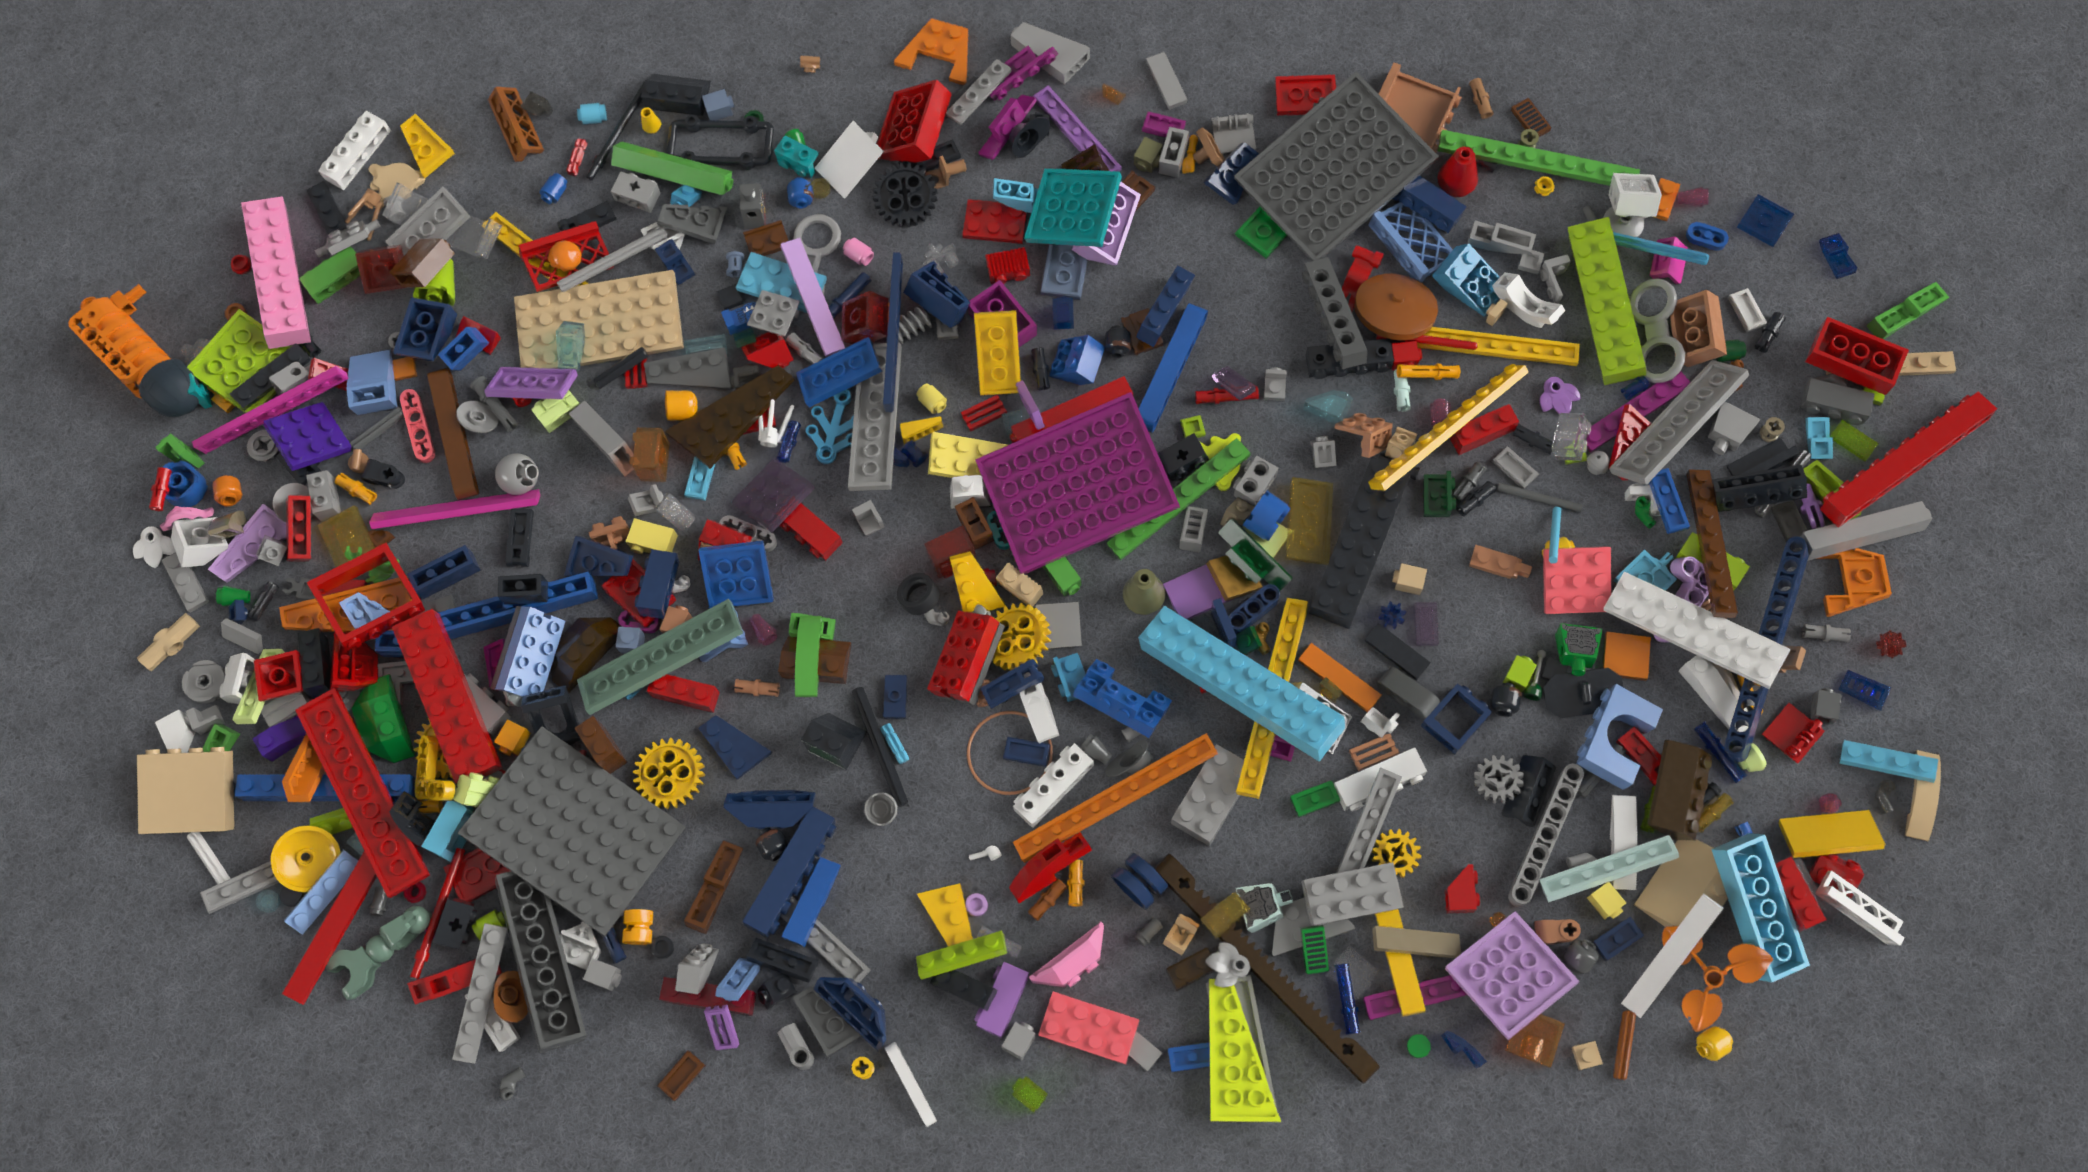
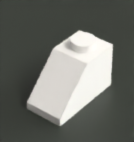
M177 710L155 722L167 749H181V753L188 752L195 731L192 730L186 713Z

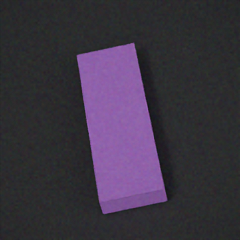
M1024 381L1017 382L1016 387L1021 401L1036 429L1044 428L1039 409Z

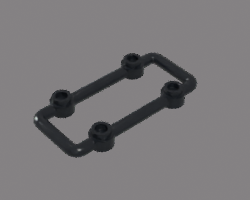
M689 115L685 120H674L670 124L666 154L674 155L677 128H687L691 133H696L701 128L744 129L748 134H754L759 129H766L763 157H754L749 152L742 153L740 157L696 156L692 151H685L681 156L677 157L703 164L741 165L744 170H751L755 165H766L771 160L774 127L770 122L758 121L754 116H747L743 121L700 120L696 115Z

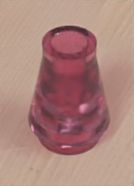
M1702 186L1678 192V204L1698 207L1708 205V188H1703Z
M755 614L749 619L759 643L767 646L777 639L776 629L765 621L760 614Z

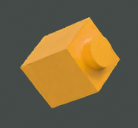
M507 719L494 743L500 747L498 749L500 752L508 756L511 753L519 756L531 733L526 728Z

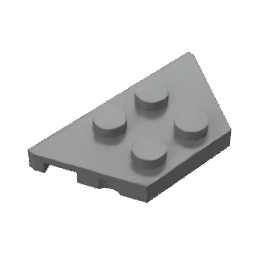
M1305 898L1281 906L1284 917L1275 922L1272 957L1302 948L1300 928L1311 927ZM1348 919L1321 924L1324 926L1326 939L1355 930V926Z

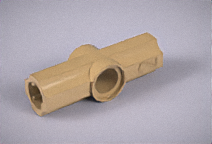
M185 613L170 628H164L154 636V642L137 657L138 661L148 670H154L166 657L175 655L183 648V642L200 627L199 624Z

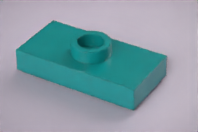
M192 373L188 374L190 377L188 394L196 396L203 408L212 407L207 386L200 382L198 387L195 383L194 375Z

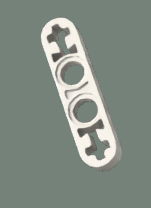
M895 1042L885 1047V1050L924 1124L928 1127L937 1122L897 1044Z

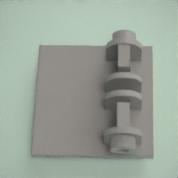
M1234 114V116H1216V118H1212L1214 140L1222 154L1232 153L1239 144L1244 142L1256 150L1253 114Z
M762 290L747 326L786 336L792 319L799 316L797 308L800 301Z

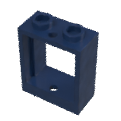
M1457 683L1423 721L1421 727L1455 755L1492 712L1484 701H1478L1472 696L1470 689ZM1456 694L1481 715L1460 740L1434 719Z

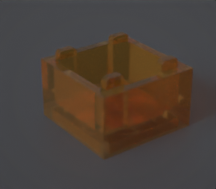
M637 427L636 433H633L632 437L633 441H635L634 455L630 457V465H632L641 481L666 482L670 450L668 438L662 428Z

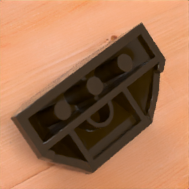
M611 617L578 618L560 637L551 666L552 681L559 687L566 685L569 694L578 684L577 679L587 675L616 643L618 627L622 626Z

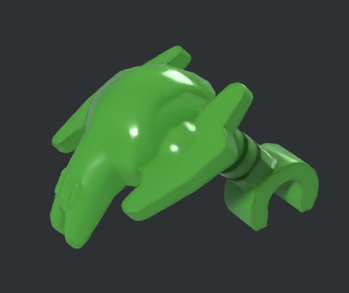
M347 546L345 549V557L348 560L362 555L361 547H358L357 553H352L350 546ZM388 561L370 570L368 573L370 578L365 581L367 583L385 581L391 577L395 570Z

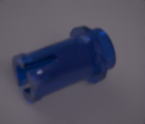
M1638 376L1635 378V381L1622 388L1621 393L1625 392L1623 396L1630 400L1641 391H1646L1647 387L1650 386L1649 381L1645 376Z

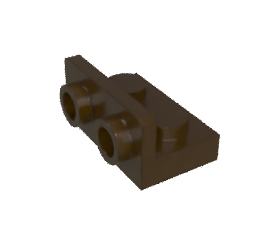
M1096 144L1061 164L1062 169L1109 171Z

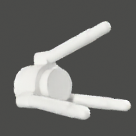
M773 399L770 401L768 426L765 429L763 428L762 415L758 418V440L761 441L760 444L762 446L777 447V443L782 442V436L791 417L794 405L790 406L780 431L777 433V429L772 427L775 401Z

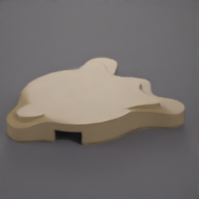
M393 163L387 166L372 164L369 167V172L374 176L370 188L373 191H379L378 194L382 196L380 202L383 203L381 209L385 206L383 200L386 197L398 195L402 200L407 199L414 188L417 189L425 182V178L420 171L414 170L405 163Z

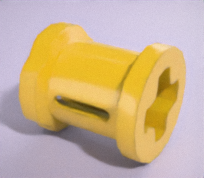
M859 1057L853 1061L852 1071L855 1076L861 1079H868L874 1073L875 1067L868 1058ZM863 1062L869 1066V1068L865 1069V1074L858 1071Z

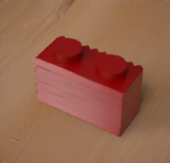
M1025 247L985 255L991 284L999 280L1003 284L1014 279L1016 281H1023L1030 277Z

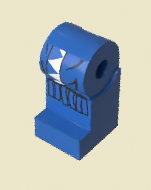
M756 302L748 303L732 311L727 309L721 312L730 335L751 328L747 326Z

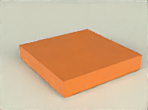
M1606 632L1603 668H1610L1622 678L1647 681L1651 637Z

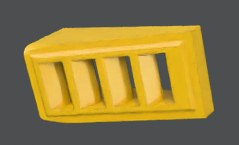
M941 417L901 423L900 428L904 445L942 429Z

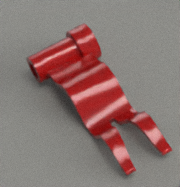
M1356 245L1352 253V257L1355 259L1342 286L1345 298L1349 293L1351 294L1348 303L1351 312L1354 310L1355 297L1359 287L1368 279L1373 268H1379L1384 256L1381 252H1373Z

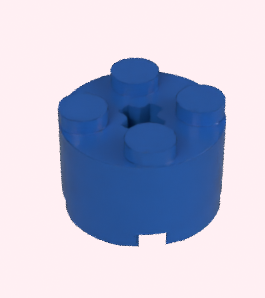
M185 461L170 462L163 466V468H168L172 471L168 484L170 490L165 498L173 506L192 507L202 500L208 490V485L204 476Z
M1266 491L1243 526L1263 540L1269 541L1279 526L1277 523H1282L1291 508L1288 507L1287 503Z

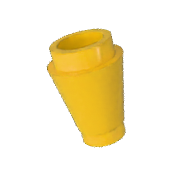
M648 107L641 110L643 130L647 133H656L661 127L660 119Z

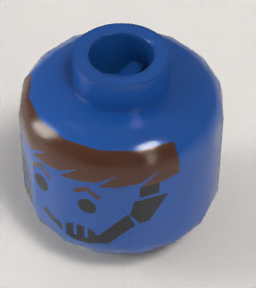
M795 178L787 185V197L790 205L803 209L813 202V187L808 180Z

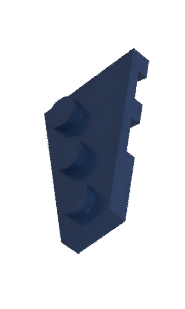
M575 536L564 576H574L589 572L591 576H628L634 555L581 536Z

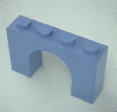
M1615 684L1609 689L1606 688L1600 697L1602 703L1593 714L1592 718L1595 720L1585 733L1587 739L1577 752L1579 758L1576 764L1624 790L1633 785L1640 765L1620 755L1612 748L1607 736L1609 723L1615 720L1622 721L1646 734L1656 728L1663 709Z

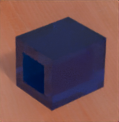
M1062 296L1052 299L1054 330L1074 329L1073 298Z

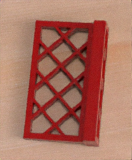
M596 221L518 245L519 256L524 262L537 292L558 286L557 282L565 278L555 275L558 270L556 267L552 273L542 270L545 262L550 263L548 255L555 243L570 241L581 248V254L584 250L593 253L591 261L581 257V262L587 265L594 263L597 255L601 257L609 255ZM597 239L599 243L597 249L586 246L588 241ZM537 258L542 260L539 268L530 265L528 260ZM577 269L569 270V273H568L567 276H569V275H571L572 273H575V272H577V271H579V270H577ZM539 274L550 277L548 282L539 285L537 281Z

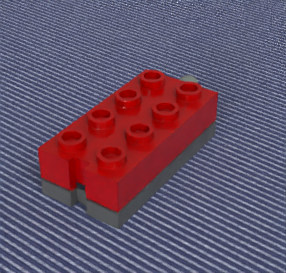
M978 604L971 613L958 611L927 688V690L943 700L953 702L958 700L960 703L975 705L1005 627L993 618L991 612L986 610L985 607Z

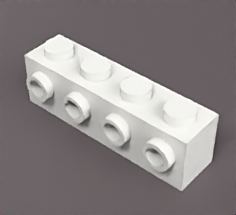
M365 111L357 119L352 129L346 133L341 143L334 148L329 158L322 163L318 171L326 181L344 191L389 134L390 128L384 120Z
M1075 743L1071 747H1065L1060 753L1061 758L1056 763L1052 761L1045 768L1044 771L1046 773L1041 778H1035L1029 785L1030 789L1025 794L1021 793L1014 800V811L1032 828L1094 766V761Z

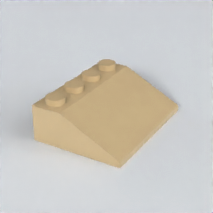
M1677 840L1674 845L1679 852V858L1660 865L1634 904L1665 927L1679 926L1703 894L1722 907L1728 899L1711 850L1713 848L1698 840Z

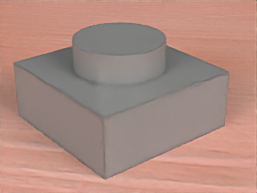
M1532 250L1531 254H1522L1518 269L1538 275L1544 253Z

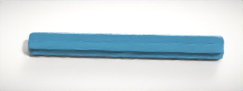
M1613 232L1615 243L1619 246L1701 265H1707L1709 260L1707 253Z

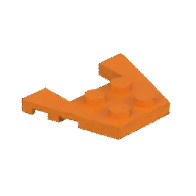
M931 18L894 60L895 66L909 70L912 69L918 53L954 63L949 81L964 85L967 82L968 28Z
M1855 548V550L1851 549L1816 558L1839 560L1845 595H1825L1823 602L1826 617L1889 598L1892 594L1885 558L1882 554Z

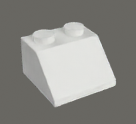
M217 517L176 520L173 522L171 541L181 567L204 566L228 549L226 539L213 537L208 534L211 522Z
M246 653L230 656L229 663L225 667L224 683L220 686L221 699L228 703H240L255 669L254 658Z

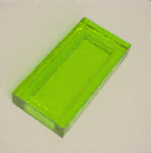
M1844 420L1840 421L1830 437H1833L1834 442L1863 461L1869 458L1879 444Z

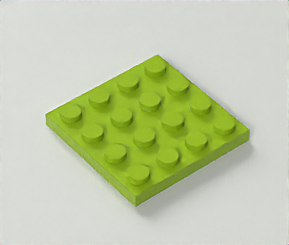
M239 309L187 368L201 383L247 413L270 401L276 394L275 389L271 390L245 411L229 393L293 345L269 349L264 337L262 324Z

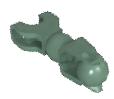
M412 906L406 909L401 916L382 926L380 934L371 937L366 943V947L360 946L355 951L339 950L330 958L325 967L327 972L338 973L344 968H348L350 971V981L342 989L346 1000L356 999L372 987L375 980V972L381 966V963L389 960L395 950L405 949L421 932L428 928L432 917L430 912L424 907Z

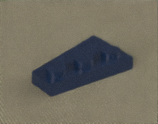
M1245 142L1239 144L1203 183L1232 205L1237 204L1243 188L1234 179V176L1256 158L1259 153Z
M716 715L698 728L737 780L772 754L770 750Z

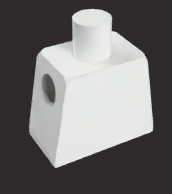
M965 475L952 478L950 485L951 509L972 497L975 498L979 507L991 506L990 496L982 475Z

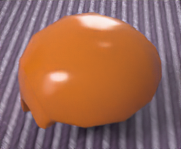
M559 241L550 249L548 260L553 268L556 267L565 272L574 270L580 264L582 254L579 247L574 243Z

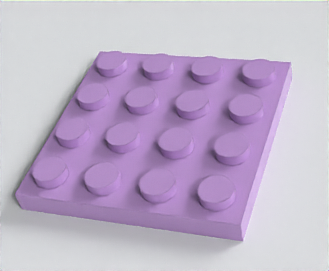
M1516 911L1445 967V970L1507 1040L1579 982Z

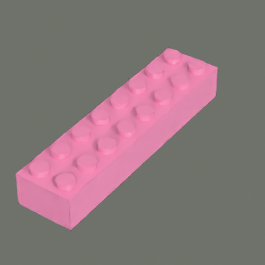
M283 196L241 202L263 332L268 348L272 349L294 345L295 343L311 342L290 224Z

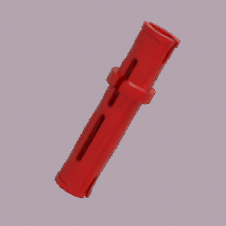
M1258 386L1230 389L1213 388V390L1195 391L1196 404H1219V402L1257 400L1259 398Z

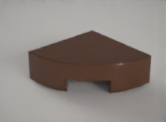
M371 530L365 533L375 548L384 543L388 544L395 539L390 532L384 530Z

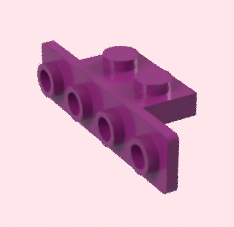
M1029 45L1023 48L1004 63L1011 68V72L1004 79V82L993 90L990 97L994 101L1006 97L1007 92L1012 88L1021 86L1024 79L1036 75L1040 71L1039 68L1043 65L1052 63L1058 55L1056 49L1052 46L1037 57Z
M1022 94L1018 99L1010 98L989 126L992 135L978 152L981 157L995 159L1009 140L1011 130L1015 125L1022 122L1036 103L1035 97Z

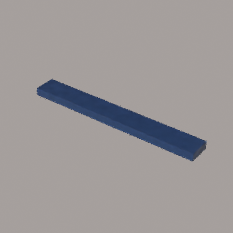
M893 252L883 395L885 412L894 411L903 275L902 255L898 252Z

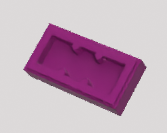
M1148 111L1142 132L1166 138L1169 127L1184 130L1186 121Z

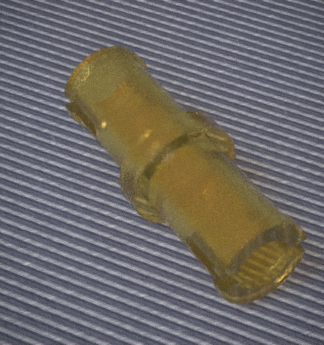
M1722 793L1714 803L1704 808L1705 811L1700 815L1698 832L1703 833L1711 823L1718 821L1721 818V814L1734 804L1733 799L1728 794Z

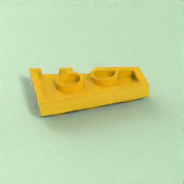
M416 114L400 125L424 178L455 154Z
M971 552L950 556L964 612H973L978 604L985 607L988 611L1006 606Z
M960 883L917 894L948 947L973 939Z

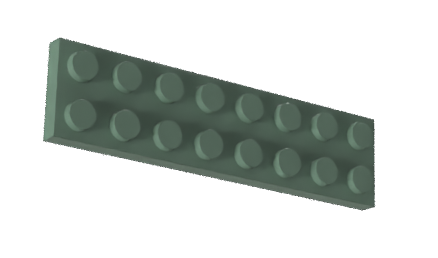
M727 599L577 679L586 712L591 715L743 634L733 603L730 599Z

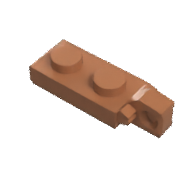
M1475 545L1469 564L1470 567L1509 579H1517L1518 575L1528 578L1532 566L1521 563L1522 560L1517 557L1479 545Z

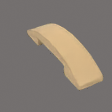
M1916 750V755L1939 760L1934 783L1914 780L1911 812L1907 815L1905 836L1929 841L1939 800L1941 780L1940 756Z

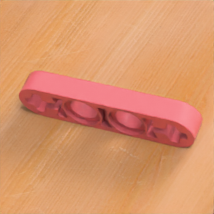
M406 389L400 395V403L413 451L420 462L429 463L435 457V449L421 398L415 390ZM411 395H412V397H413V398H412V404H413L415 407H411V405H410L409 402L407 401V400H409V396H411ZM420 413V418L417 421H410L412 414ZM418 431H425V436L422 439H415ZM420 445H424L428 451L426 453L427 456L423 457V449Z

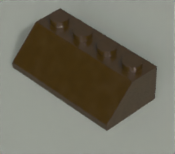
M1672 740L1664 741L1648 820L1649 826L1665 836L1670 835L1671 839L1696 841L1700 815L1704 807L1705 790L1708 786L1709 769L1712 766V755L1699 747Z

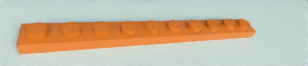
M1206 733L1015 840L1013 844L1025 863L1057 838L1063 842L1216 756L1218 752Z

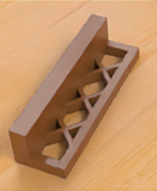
M495 87L488 101L515 162L523 161L527 153H542L544 149L517 89ZM506 94L512 95L513 98H514V101H512L511 99H509V98L506 96ZM512 108L520 112L521 117L514 113ZM519 123L526 127L528 132L520 128ZM526 139L532 142L535 146H528Z

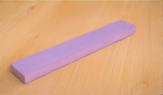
M797 238L782 243L780 247L825 357L845 349L801 239Z

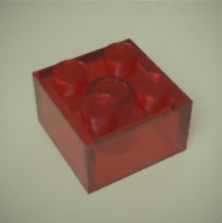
M401 244L360 250L355 254L365 294L406 288L402 287L390 273L392 268L404 256Z
M868 291L842 303L841 341L853 345L867 337L874 342L887 336L888 298Z
M963 525L924 544L928 558L938 578H948L954 574L950 556L971 552L977 561L974 546Z

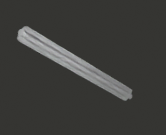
M660 227L557 282V285L562 292H565L668 237L664 228Z

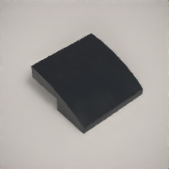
M403 791L389 812L399 829L413 843L420 846L429 834L435 821L418 810L422 802L406 791Z

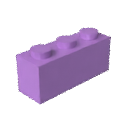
M1006 962L1003 963L1002 967L998 965L993 976L996 979L993 988L998 991L988 1011L979 1008L975 1016L977 1028L1003 1038L1030 976L1029 972Z

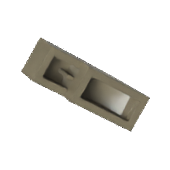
M236 511L215 518L209 526L208 534L213 537L227 539L244 533L243 527L247 523L244 511Z

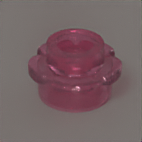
M1833 793L1825 794L1819 799V809L1824 813H1836L1842 805V801Z

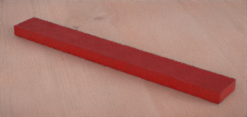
M365 851L282 993L300 1004H305L377 878Z

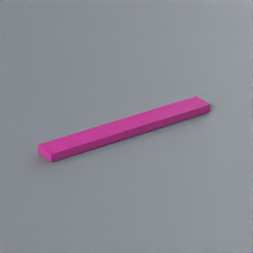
M334 366L192 441L193 447L207 454L262 425L264 420L279 416L348 380L347 373Z
M539 489L522 495L502 494L373 514L369 523L371 529L535 506L538 505L540 492Z

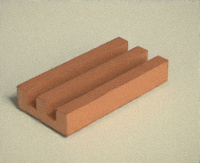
M1390 733L1382 738L1379 737L1349 750L1358 771L1399 754ZM1384 741L1388 742L1383 746H1380L1364 754L1356 756V753L1368 749ZM1391 748L1392 750L1365 763L1360 764L1359 762L1386 749Z

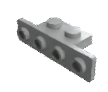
M996 59L946 112L947 117L961 125L1008 76L1011 68Z

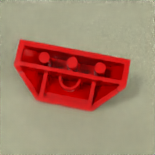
M334 633L330 690L335 688L341 692L355 691L377 683L378 655L366 643H362L358 648L354 647L345 651L337 635Z

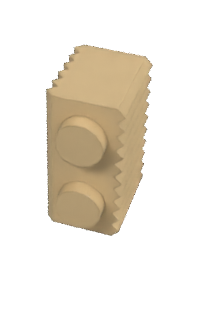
M1007 563L996 577L1000 586L1026 605L1030 604L1033 607L1043 595L1041 585L1035 583L1034 580L1028 578L1024 573L1021 574L1011 563Z

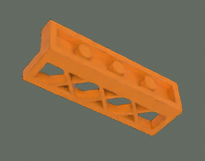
M307 733L282 780L288 802H310L325 772Z

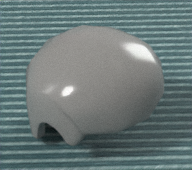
M884 792L871 795L865 802V816L874 825H888L897 816L898 806L890 794Z

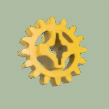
M1390 829L1388 836L1384 833L1380 835L1382 841L1376 839L1375 845L1378 848H1373L1371 852L1377 854V856L1373 857L1372 861H1378V865L1392 862L1394 866L1400 863L1406 865L1402 868H1395L1396 875L1399 874L1401 878H1404L1405 871L1411 875L1413 873L1412 867H1418L1419 863L1415 860L1421 859L1422 855L1416 852L1421 847L1414 845L1417 840L1416 838L1411 840L1408 838L1409 832L1401 835V829H1398L1396 834H1394ZM1399 840V842L1393 844L1388 841ZM1406 844L1411 851V855L1407 853ZM1399 846H1401L1399 850L1400 856H1398L1397 858H1395L1394 861H1392L1394 857V851L1398 849ZM1382 853L1386 854L1387 863L1384 861Z

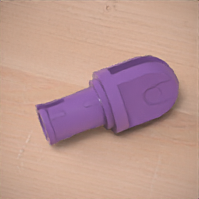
M1807 484V498L1802 499L1801 513L1807 515L1812 529L1817 528L1812 513L1816 514L1820 527H1824L1825 521L1820 510L1823 504L1821 501L1816 500L1811 484Z

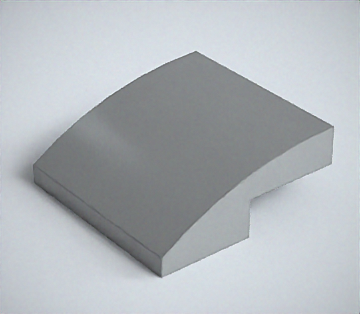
M1079 602L1036 605V608L1046 617L1045 620L1050 624L1047 628L1051 631V634L1047 635L1051 642L1045 643L1047 648L1082 646Z

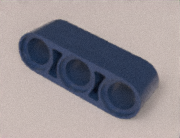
M1269 584L1262 587L1228 616L1230 622L1240 620L1243 624L1240 627L1232 625L1235 634L1255 624L1278 604L1280 591L1275 585ZM1270 593L1274 595L1275 599L1267 600L1264 595ZM1256 607L1259 612L1255 614L1250 613L1248 608Z

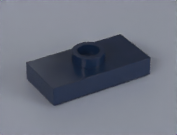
M885 675L884 719H906L907 675Z

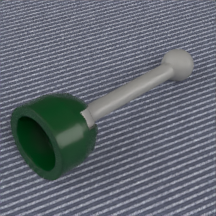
M1539 650L1537 653L1539 658L1533 683H1529L1523 693V697L1533 701L1541 699L1542 689L1537 682L1543 658L1546 656L1544 650Z

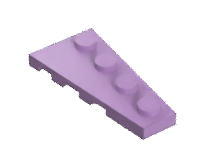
M264 504L243 527L244 533L236 535L229 543L228 549L222 552L208 568L209 571L226 583L258 560L256 553L264 535L280 541L286 539V523L280 520L275 512Z

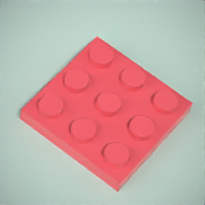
M1611 547L1558 548V561L1554 564L1549 562V548L1543 549L1544 613L1605 612L1603 611L1604 606L1611 596Z

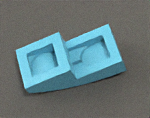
M1829 417L1805 418L1808 452L1811 454V459H1833V437H1830Z

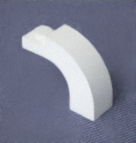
M1505 272L1492 285L1499 299L1508 303L1506 307L1523 321L1535 327L1542 328L1544 324L1552 325L1565 311L1562 304L1546 302L1534 296L1527 289L1518 274Z

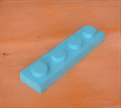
M1844 740L1839 763L1934 783L1939 759Z

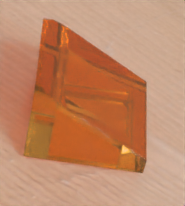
M1102 85V96L1116 105H1119L1126 96L1125 93L1111 85Z

